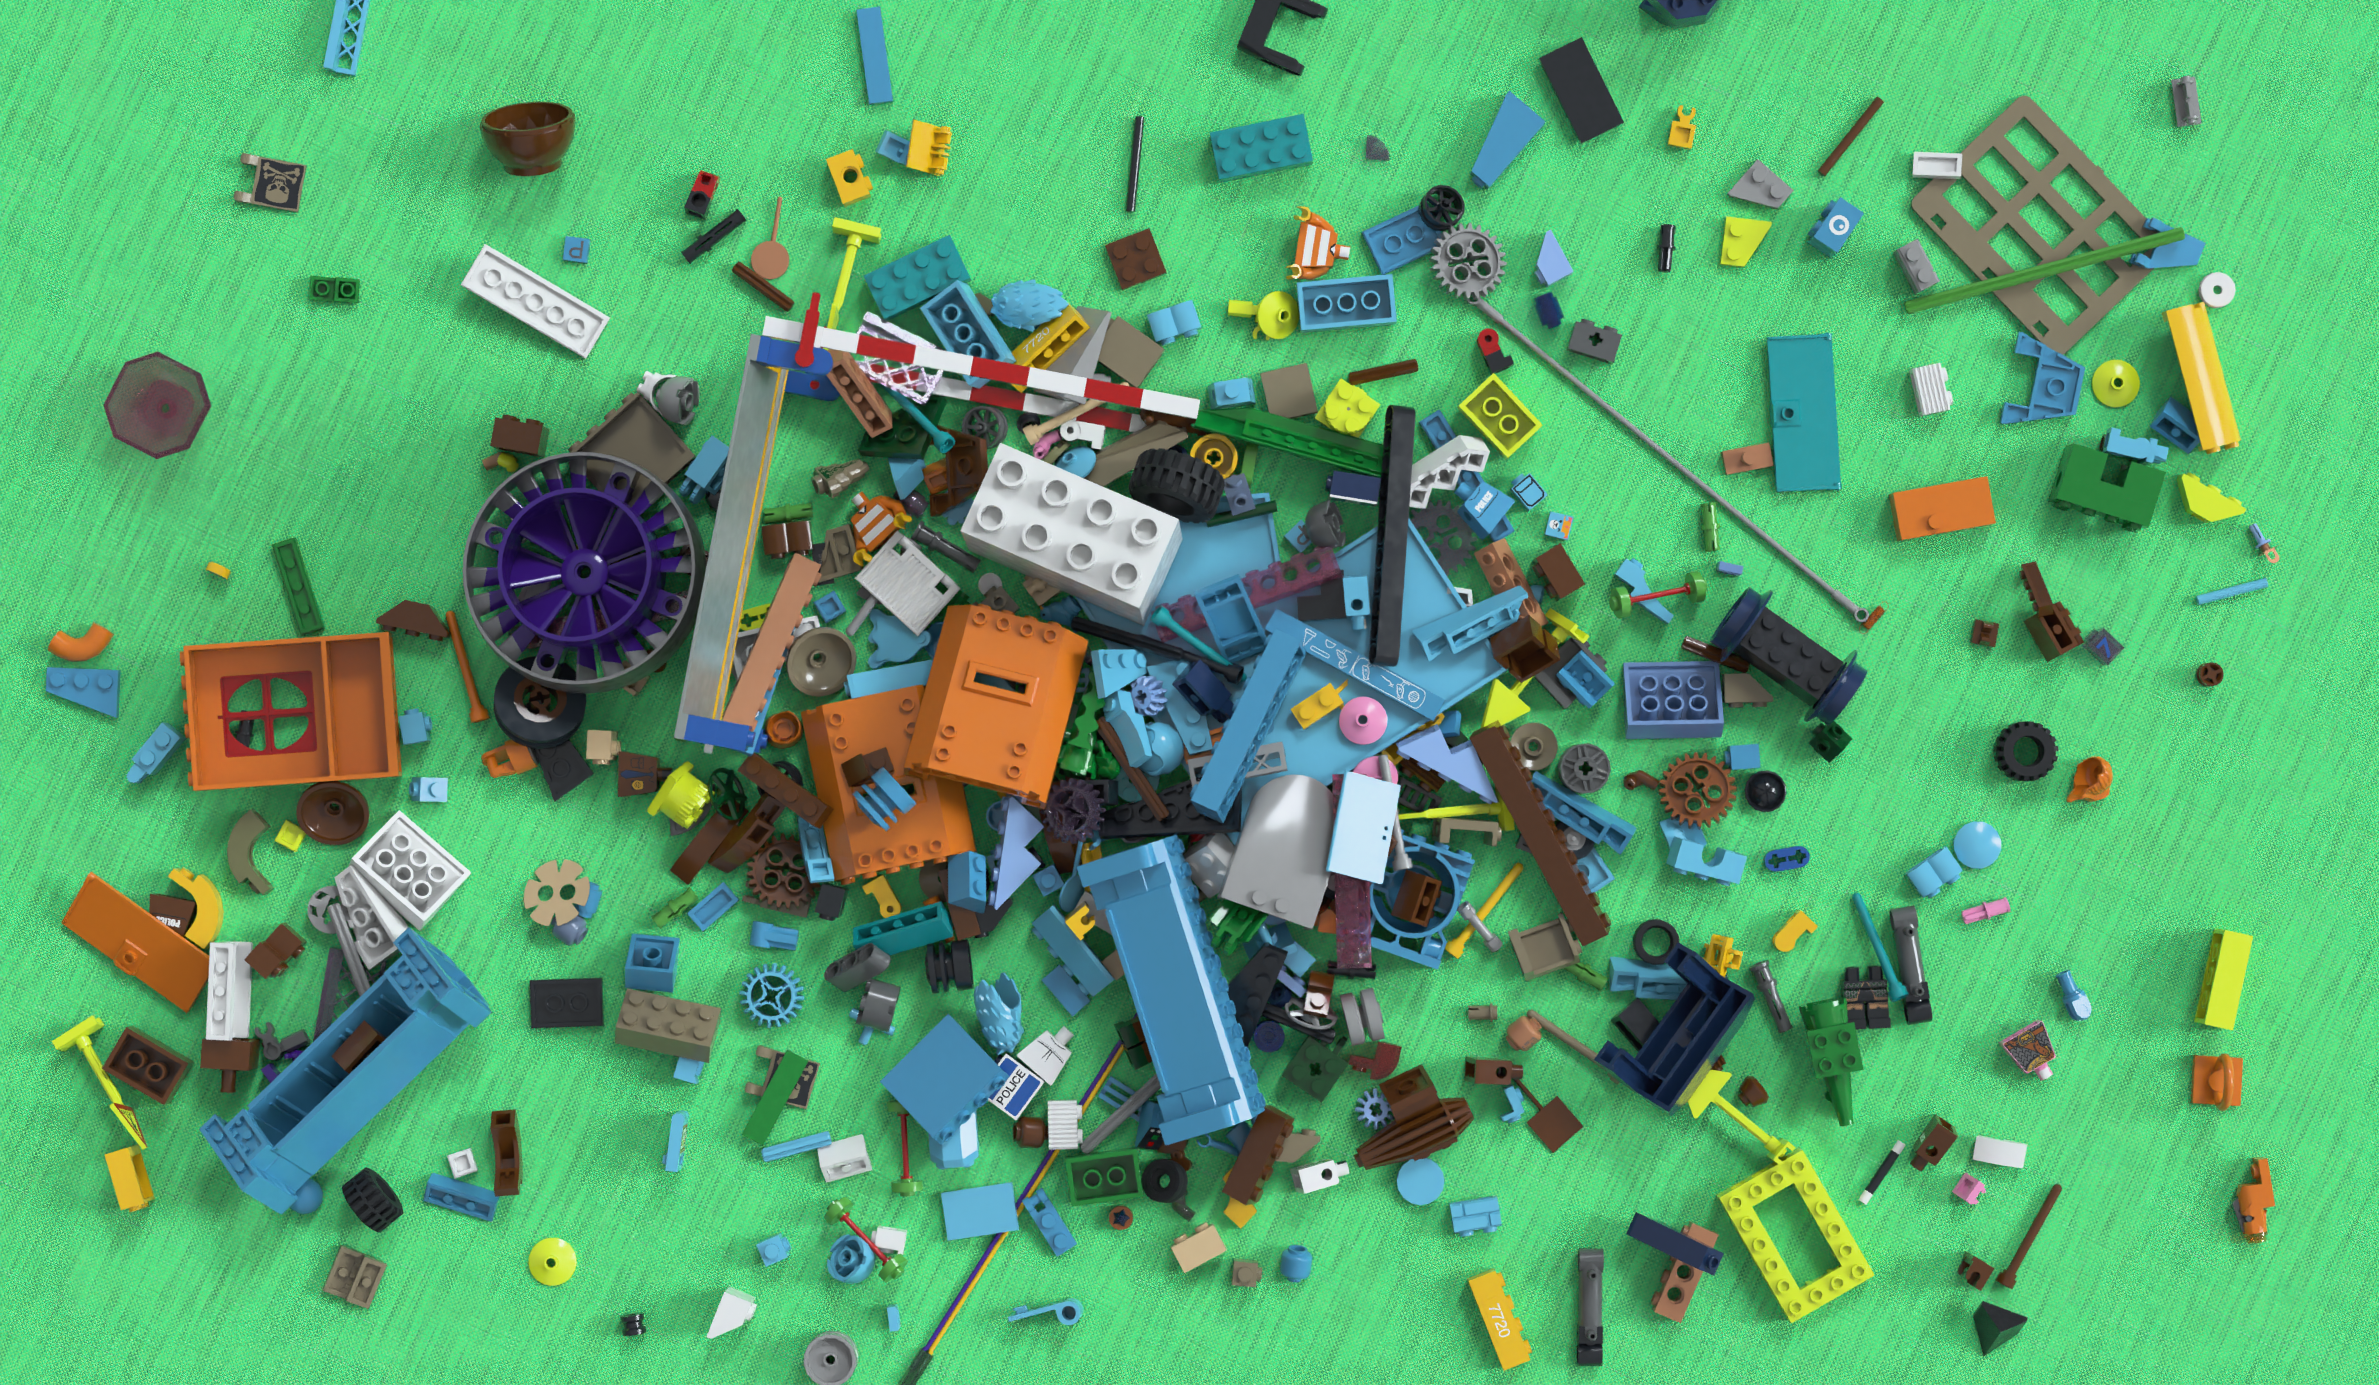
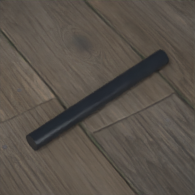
M1135 116L1126 204L1127 212H1135L1145 118L1142 116Z

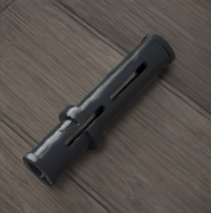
M736 209V211L719 222L706 234L696 237L698 240L682 251V255L691 264L706 251L710 252L712 246L747 220Z

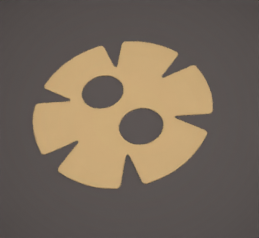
M565 859L560 872H558L556 860L543 864L535 871L541 882L529 879L524 891L525 909L539 905L530 914V917L535 922L549 926L555 913L557 925L560 926L573 920L579 914L572 903L585 906L590 892L587 876L575 880L583 871V868L576 862ZM567 884L573 885L575 887L573 898L569 900L562 899L560 896L561 888ZM545 885L551 886L553 888V896L548 901H541L538 897V891Z

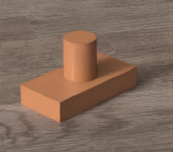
M1769 443L1721 452L1725 475L1774 466Z

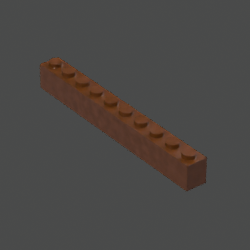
M1497 720L1474 731L1470 736V740L1581 945L1585 946L1608 935L1611 928V920L1606 912L1602 913L1597 894L1591 892L1587 885L1589 880L1585 872H1580L1576 865L1578 863L1576 855L1572 850H1568L1565 844L1566 837L1561 829L1557 830L1552 811L1549 808L1546 809L1542 802L1544 798L1540 789L1535 788L1531 782L1533 779L1531 772L1527 767H1523L1520 761L1521 755L1516 746L1512 747L1508 739L1510 735L1505 725L1501 726Z

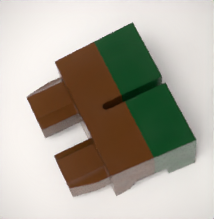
M1138 1015L1129 1021H1121L1114 1024L1130 1065L1135 1070L1153 1062Z

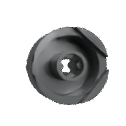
M872 978L867 980L865 992L868 993L862 996L859 1007L861 1010H859L856 1024L889 1032L901 987Z

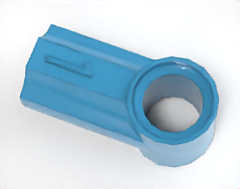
M753 921L749 945L796 950L799 930L777 927L766 922Z

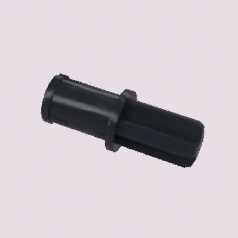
M1663 224L1660 225L1659 245H1657L1659 250L1658 271L1669 273L1671 271L1672 253L1676 250L1674 246L1676 226Z
M240 720L238 731H235L237 734L236 739L247 747L250 745L251 736L254 737V734H252L254 720Z

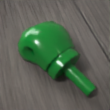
M1097 741L1099 753L1095 756L1098 765L1097 774L1104 779H1115L1119 775L1120 764L1112 755V752L1105 751L1103 741Z

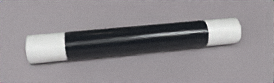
M1897 1140L1858 1200L1867 1205L1906 1146L1904 1143Z

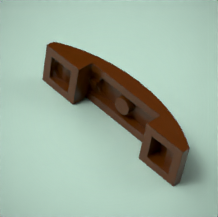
M734 800L736 811L738 812L740 803ZM722 804L719 809L725 815L731 816L728 804ZM745 808L742 816L736 820H727L716 811L677 859L670 871L689 885L735 824L738 825L749 811Z

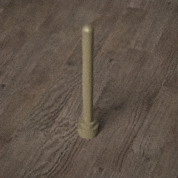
M1529 1010L1527 1012L1529 1019L1534 1017L1542 1028L1601 1067L1594 1061L1598 1055L1596 1052L1536 1011ZM1607 1073V1075L1610 1076V1080L1618 1085L1619 1081H1617L1611 1074Z

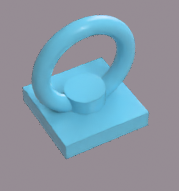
M1263 922L1257 930L1258 934L1254 935L1248 943H1242L1249 960L1265 943L1288 951L1287 955L1298 951L1285 922L1270 929H1267L1265 922Z

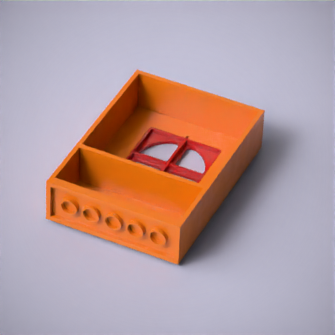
M380 632L183 646L184 651L180 652V664L185 667V675L181 676L182 690H185L187 693V699L183 700L184 714L188 715L189 724H185V737L190 739V748H186L187 762H190L192 766V772H188L189 786L193 787V791L402 777L392 633ZM273 678H280L297 686L306 696L307 705L303 708L274 709L271 699V680ZM259 679L262 683L263 708L259 711L230 712L228 710V702L235 691L245 683ZM306 716L309 722L304 734L292 745L283 749H277L274 742V719ZM254 719L263 720L266 748L259 751L240 743L230 732V722Z

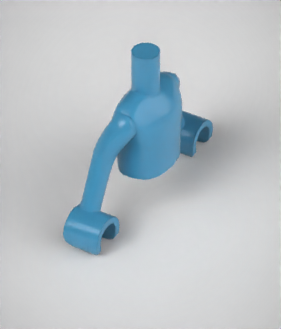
M1257 1116L1251 1118L1252 1125L1254 1124ZM1246 1121L1236 1124L1225 1135L1234 1147L1211 1139L1208 1134H1204L1208 1138L1206 1144H1201L1197 1139L1196 1141L1200 1147L1212 1146L1238 1157L1251 1131V1127Z

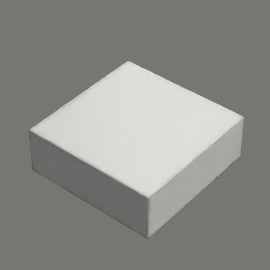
M471 1148L447 1156L454 1179L478 1171Z

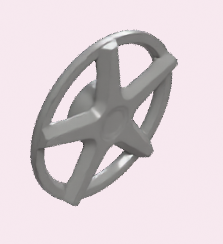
M1291 997L1289 1003L1285 1004L1287 1016L1294 1022L1308 1028L1328 1029L1333 1027L1338 1019L1336 1013L1329 1007L1327 1019L1332 1020V1023L1320 1026V1017L1303 1014L1305 998ZM1295 1004L1301 1010L1289 1011V1007ZM1300 1016L1301 1019H1303L1306 1022L1312 1023L1313 1025L1302 1022L1295 1017Z

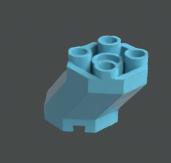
M976 1111L971 1115L968 1122L956 1129L954 1135L942 1144H939L928 1133L930 1158L939 1169L971 1167L974 1164V1160L979 1157Z

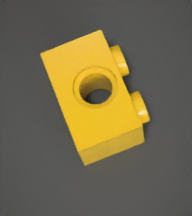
M852 149L826 159L844 207L871 197L869 191L873 187L869 177H864L861 168L865 166L860 154L855 155ZM850 171L857 173V179L853 183H847L844 179L845 175Z

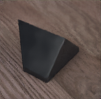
M1982 1301L1974 1312L1973 1318L1983 1356L2017 1335L2027 1322L2028 1317Z

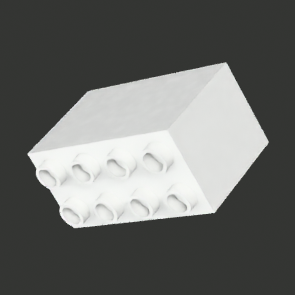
M1002 443L998 446L960 530L969 551L1029 577L1044 580L1052 587L1143 626L1147 621L1183 540L1179 519Z

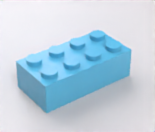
M1393 274L1298 282L1296 285L1301 333L1396 325Z
M959 280L955 281L920 308L948 352L1011 364L1016 362L1015 357L967 283ZM962 374L969 386L978 389L991 381Z

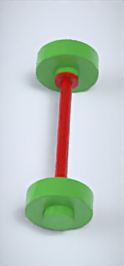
M1695 571L1686 574L1684 587L1631 597L1624 586L1615 587L1611 590L1609 604L1617 618H1625L1630 616L1631 606L1635 602L1685 593L1692 603L1703 602L1706 598L1707 584L1700 572Z
M895 1098V1101L887 1102V1111L897 1112V1116L901 1118L903 1176H901V1181L891 1182L892 1192L900 1193V1196H914L916 1191L923 1190L922 1180H913V1176L909 1175L906 1116H909V1112Z
M845 1196L840 1200H834L827 1207L828 1211L824 1219L830 1225H834L838 1221H845L883 1261V1268L878 1276L885 1283L892 1279H898L904 1273V1267L908 1260L901 1253L893 1258H887L849 1218L850 1214L848 1212L853 1207V1203L848 1197Z

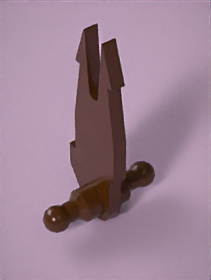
M1145 409L1140 410V417L1147 426L1160 420L1167 422L1171 426L1186 427L1188 433H1194L1197 436L1212 434L1211 432L1191 426V424H1195L1196 419Z

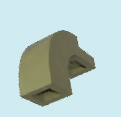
M250 809L238 820L230 834L227 847L228 862L239 884L245 883L249 879L251 881L249 886L257 894L261 892L262 895H266L274 887L255 866L253 848L258 838L271 826L255 809Z

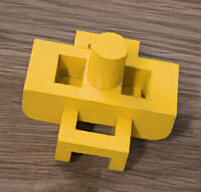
M1713 934L1710 944H1704L1706 951L1703 959L1717 970L1721 976L1725 977L1727 967L1739 970L1743 952L1732 949L1734 938ZM1716 950H1719V951H1718V955H1717V960H1714V959H1715Z

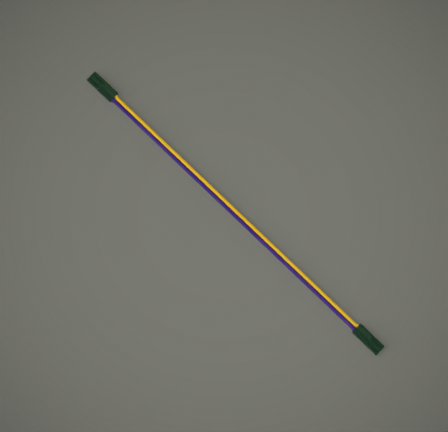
M1120 1039L1078 1105H1082V1115L1124 1051ZM1061 1149L1048 1151L1016 1202L1018 1217L1025 1207L1022 1200L1026 1197L1031 1198ZM1008 1232L996 1233L926 1346L919 1349L900 1379L899 1385H916L934 1357V1349Z

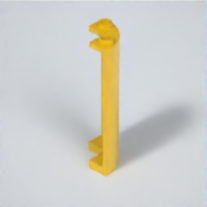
M2205 303L2191 304L2163 312L2164 322L2168 321L2200 440L2201 446L2198 447V450H2206V454L2221 451L2220 446L2223 445L2225 450L2238 447V441H2241Z

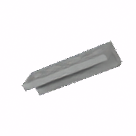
M1277 742L1261 745L1253 762H1258L1259 764L1254 771L1247 772L1245 779L1288 771L1283 743ZM1213 755L1187 760L1192 788L1200 782L1196 781L1195 774L1201 773L1206 762L1209 763ZM1276 758L1281 760V766L1270 767L1264 763L1266 760Z

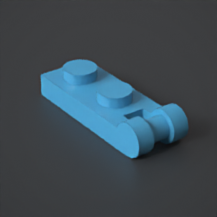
M1040 1188L1036 1191L1037 1194L1031 1198L1026 1197L1022 1202L1058 1257L1077 1245V1242L1043 1188ZM1043 1202L1045 1207L1037 1211L1034 1206Z

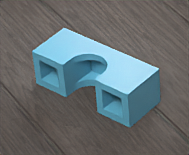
M1674 836L1666 864L1674 867V872L1687 875L1688 871L1694 872V877L1708 880L1709 877L1717 878V883L1730 886L1731 882L1740 883L1747 856L1717 847L1713 859L1704 863L1702 860L1704 845L1696 841Z

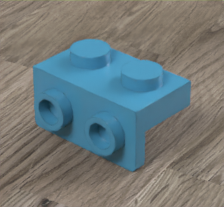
M1583 650L1579 651L1556 674L1560 683L1565 688H1569L1576 695L1577 700L1589 709L1615 685Z

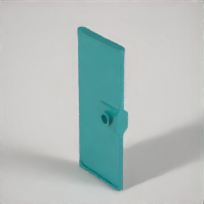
M1832 333L1766 337L1770 389L1769 410L1773 437L1776 492L1839 491L1842 487Z

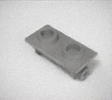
M2183 76L2180 79L2171 80L2177 127L2201 124L2195 77Z

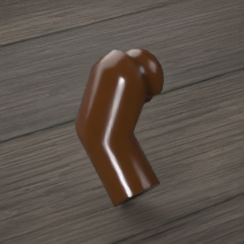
M1642 770L1627 774L1623 780L1624 787L1628 790L1645 785L1654 791L1660 782Z

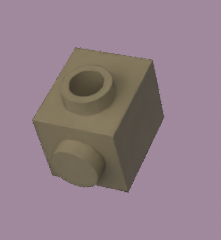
M1234 1258L1232 1285L1256 1287V1281L1261 1282L1262 1267H1258V1260Z

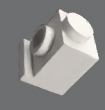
M879 1225L877 1231H872L871 1241L883 1253L893 1254L894 1250H898V1254L901 1253L903 1255L907 1230Z

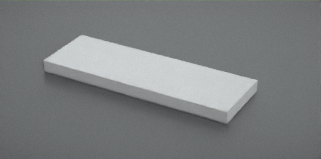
M484 244L461 283V286L585 359L610 317Z

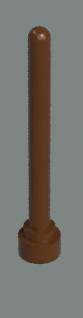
M2055 1184L2052 1187L2007 1270L2004 1269L2003 1272H1999L1996 1278L1997 1282L2010 1289L2014 1288L2017 1282L2015 1280L2017 1275L2015 1274L2062 1191L2061 1185Z

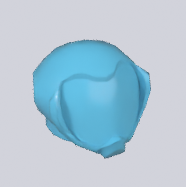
M1155 722L1145 725L1153 757L1139 766V768L1154 777L1161 774H1169L1182 761L1184 756L1183 741L1179 733L1169 724Z

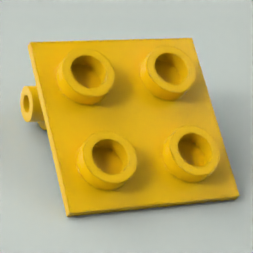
M913 120L906 167L936 176L944 175V171H947L948 158L945 157H949V153H945L944 150H950V146L945 144H950L951 128L947 126L938 127Z

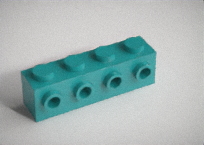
M941 901L853 928V946L856 950L868 943H873L889 956L953 937L952 918Z

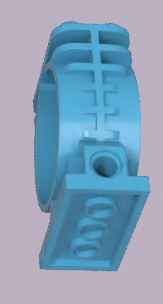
M1401 829L1405 854H1408V858L1426 863L1432 867L1440 877L1442 886L1452 889V894L1442 891L1433 909L1445 915L1442 918L1434 916L1433 919L1430 918L1428 927L1413 922L1401 921L1392 916L1385 908L1382 897L1373 894V889L1385 893L1387 903L1393 910L1406 869L1394 871L1393 873L1385 871L1382 885L1372 883L1365 894L1366 905L1354 911L1345 937L1438 970L1447 943L1441 930L1451 922L1457 912L1475 860L1471 859V853L1457 849L1456 853L1448 851L1450 847L1437 841L1434 842V845L1426 843L1427 838L1412 833L1411 837L1403 835L1404 830ZM1395 848L1386 862V866L1391 868L1393 867L1392 861H1394V856H1396ZM1412 864L1413 868L1407 869L1436 879L1428 869L1422 866ZM1370 908L1372 913L1369 915L1362 911ZM1376 920L1387 930L1395 934L1392 940L1386 941L1371 935ZM1437 932L1440 939L1432 937V934ZM1400 936L1407 938L1424 937L1419 952L1400 946Z

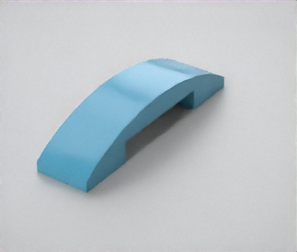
M797 815L802 856L810 883L834 881L832 862L828 856L823 825L819 829Z

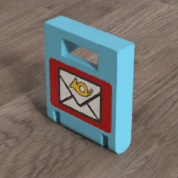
M680 1110L672 1116L668 1152L666 1155H663L662 1164L666 1165L665 1171L678 1172L683 1168L689 1113L685 1110Z

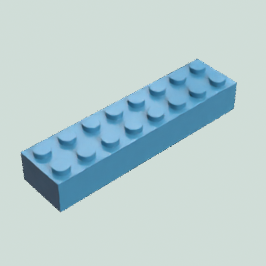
M1277 629L1274 630L1272 635L1269 634L1264 643L1265 650L1262 656L1259 655L1254 663L1253 669L1255 671L1252 677L1246 679L1243 686L1244 693L1241 699L1237 698L1232 709L1234 713L1231 719L1226 720L1222 728V733L1224 734L1220 742H1215L1211 751L1213 756L1209 763L1206 762L1201 771L1202 778L1199 784L1194 785L1190 793L1191 802L1196 811L1220 823H1224L1245 780V776L1249 772L1254 758L1306 656L1305 648L1300 639Z

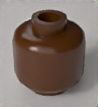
M1021 1117L1013 1125V1141L1017 1142L1021 1148H1040L1044 1140L1049 1138L1048 1126H1045L1043 1119L1040 1117Z

